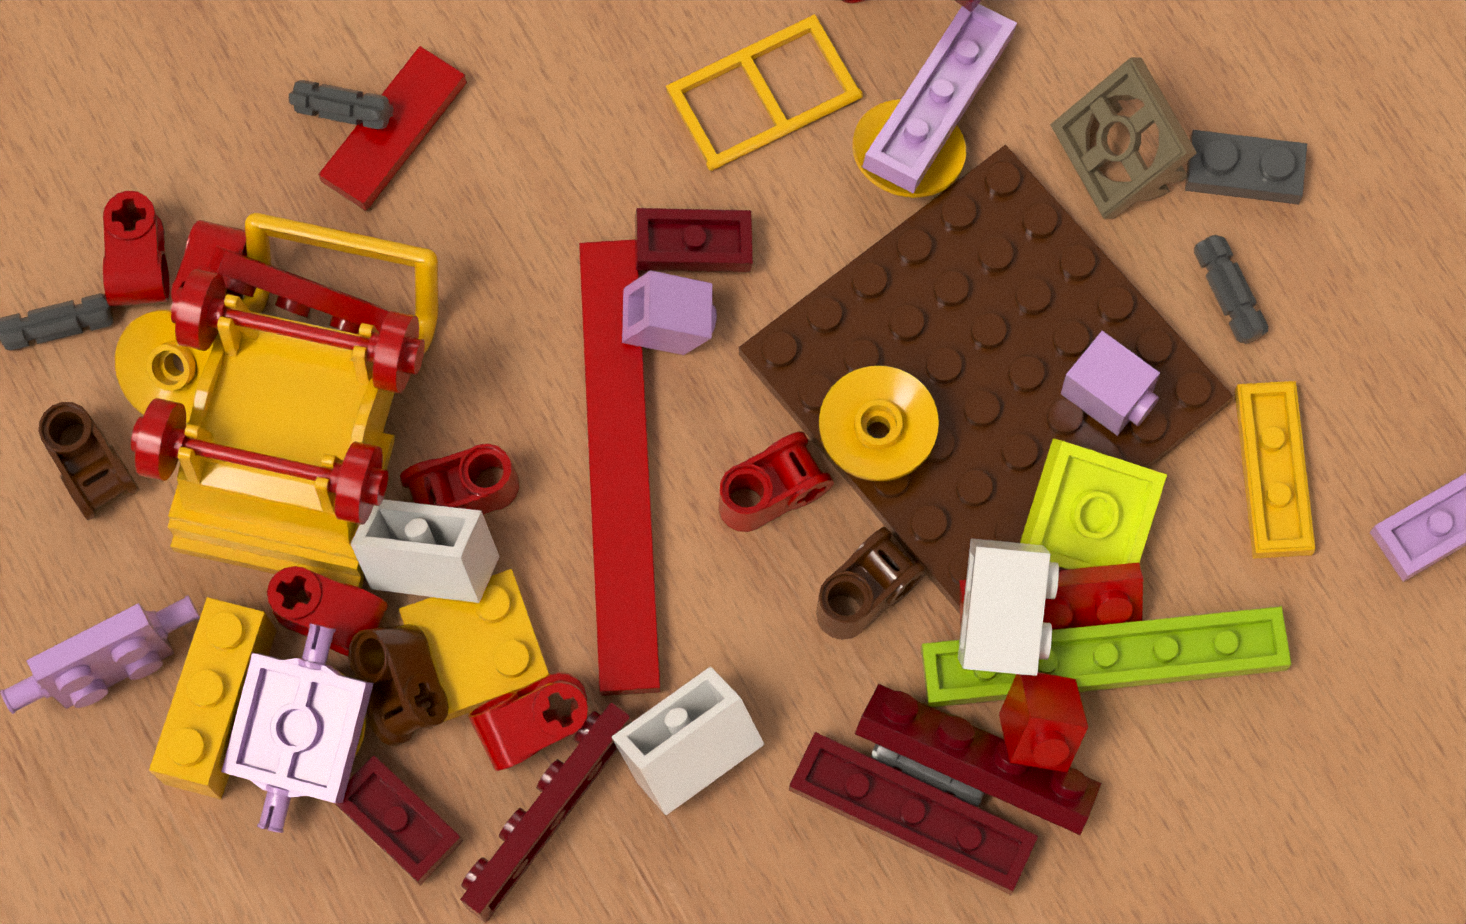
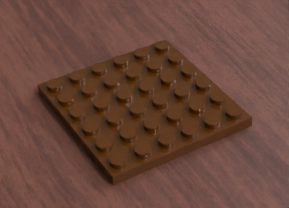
M1006 144L739 346V356L883 525L892 533L916 563L921 562L927 568L926 575L959 614V580H965L967 577L971 538L1020 543L1053 438L1149 469L1227 407L1234 397ZM1101 331H1104L1160 372L1153 393L1159 397L1156 405L1139 426L1129 421L1118 436L1061 395L1066 374ZM888 366L909 373L926 387L937 408L939 419L938 434L930 455L917 469L894 480L870 481L847 473L830 458L821 440L819 415L824 398L839 379L863 367ZM874 422L868 426L867 431L874 438H883L889 433V428L884 423Z

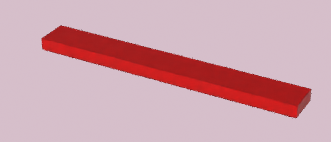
M635 239L579 243L600 695L661 693L643 347L622 343L623 291L626 286L639 278V270H636Z

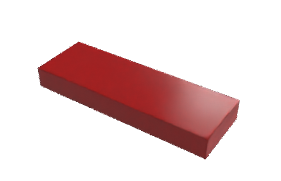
M419 46L381 94L388 98L389 104L394 108L393 116L389 118L388 126L384 129L364 127L363 123L357 125L318 175L321 182L367 211L467 84L465 74Z

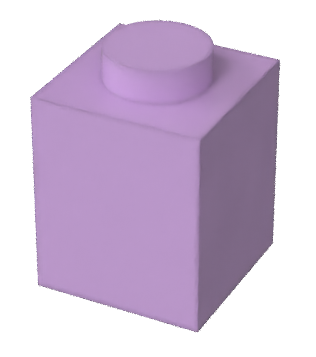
M650 270L624 288L622 343L685 355L712 338L717 319L716 308L712 305V283Z
M1101 331L1066 374L1061 395L1118 436L1129 421L1139 426L1156 405L1159 397L1153 393L1160 372L1104 331Z

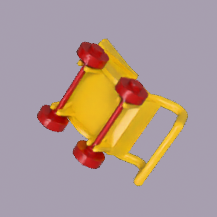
M252 213L245 220L247 257L271 266L269 236L414 267L415 316L390 311L383 322L380 333L374 325L361 323L359 334L261 314L266 306L270 292L256 288L253 298L244 295L243 300L239 296L230 294L225 296V281L221 274L194 269L187 277L183 288H178L172 302L171 320L175 323L176 341L179 346L206 351L212 345L215 337L216 340L196 389L189 424L186 425V409L182 403L161 398L153 399L148 405L144 416H140L137 419L131 436V450L135 453L136 472L139 476L166 481L173 474L178 461L180 462L177 475L178 485L168 514L170 520L167 526L173 534L170 547L174 552L272 574L279 572L283 568L298 566L339 583H346L362 589L365 575L352 549L351 542L359 525L366 523L373 506H380L386 493L388 483L387 467L395 436L383 433L394 392L402 393L409 381L410 375L418 374L423 356L428 350L435 333L439 309L438 258L434 251L427 248L276 216Z

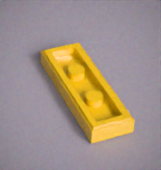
M1296 381L1237 384L1234 392L1252 557L1256 559L1312 556L1315 551V541Z

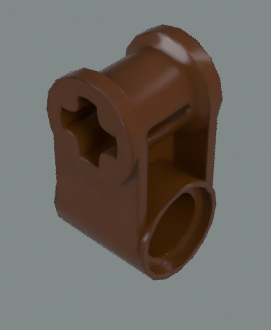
M60 402L52 405L43 413L39 421L38 430L41 441L62 475L60 477L69 494L88 521L96 516L95 510L112 499L124 492L133 495L139 491L136 482L114 447L109 445L101 429L82 406L73 402ZM72 425L84 426L83 434L76 443L59 445V438L67 427Z
M886 527L880 528L868 537L853 555L821 585L816 610L817 621L823 632L832 638L841 640L851 639L862 633L886 609L903 599L927 572V568L921 562L914 564L890 540L892 533ZM836 596H849L856 600L860 610L849 616L838 615L829 606V601Z
M406 624L359 631L353 636L348 653L350 667L356 679L373 683L367 715L373 733L381 742L389 746H399L409 741L415 730L421 727L431 729L444 722L448 715V700L440 685L430 655L428 640L423 631L417 626ZM427 702L431 703L427 709L419 707ZM389 712L396 714L389 719L385 718Z

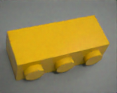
M209 597L206 598L149 771L164 785L222 799L230 774L221 771L252 653L269 655L277 631L265 612Z

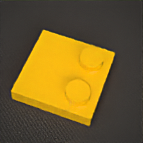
M512 569L490 577L479 603L430 597L399 608L404 625L411 624L417 626L424 632L428 640L430 655L449 705L448 715L444 722L470 713L482 704L500 695L517 691L549 674Z

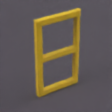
M815 14L666 85V91L703 155L709 171L726 165L863 98L861 89L855 84ZM811 33L843 88L844 93L787 120L753 60ZM741 66L775 126L716 154L683 94Z

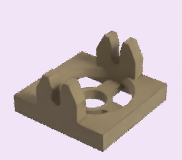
M1129 58L1050 124L1103 219H1115L1136 201H1149L1166 195L1170 192L1166 183L1184 181L1188 176L1182 165L1197 154L1142 58ZM1137 98L1143 101L1145 105L1130 118L1117 115L1122 110L1118 102L1119 100L1127 101ZM1094 118H1096L1100 124L1096 134L1097 145L1090 150V129ZM1117 122L1123 123L1130 133L1129 146L1119 156L1110 150L1107 143L1108 132ZM1155 123L1159 129V147L1152 165L1148 168L1138 150L1141 145V133ZM1108 160L1121 161L1132 181L1115 182L1107 178L1100 171L1099 167Z

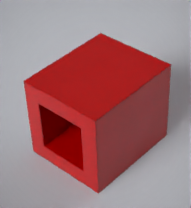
M1037 672V676L1016 674L999 712L1010 763L1068 772L1088 729L1076 679Z

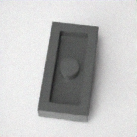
M1200 130L1192 131L1190 142L1197 154L1188 160V177L1186 178L1185 191L1299 205L1303 196L1307 143Z

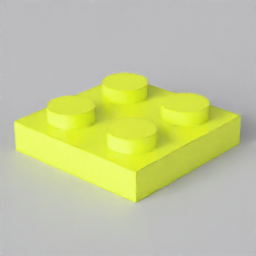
M1053 438L1020 543L1043 545L1051 554L1050 562H1056L1059 567L1065 569L1140 563L1167 474Z

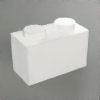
M384 499L380 506H373L368 520L365 524L359 525L351 542L352 549L372 590L475 603L480 602L500 557L482 511Z
M971 538L958 660L963 669L1037 676L1039 659L1048 660L1052 642L1051 623L1043 622L1045 600L1055 599L1059 565L1056 562H1050L1051 554L1043 545Z
M711 666L612 736L614 743L638 785L665 815L671 813L765 745L741 697Z

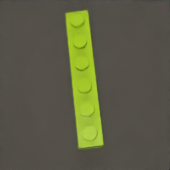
M1282 606L1052 630L1050 655L1048 660L1039 659L1038 672L1076 679L1079 692L1287 671L1291 666ZM960 640L923 643L921 645L928 706L940 707L1006 699L1016 674L963 669L958 660Z

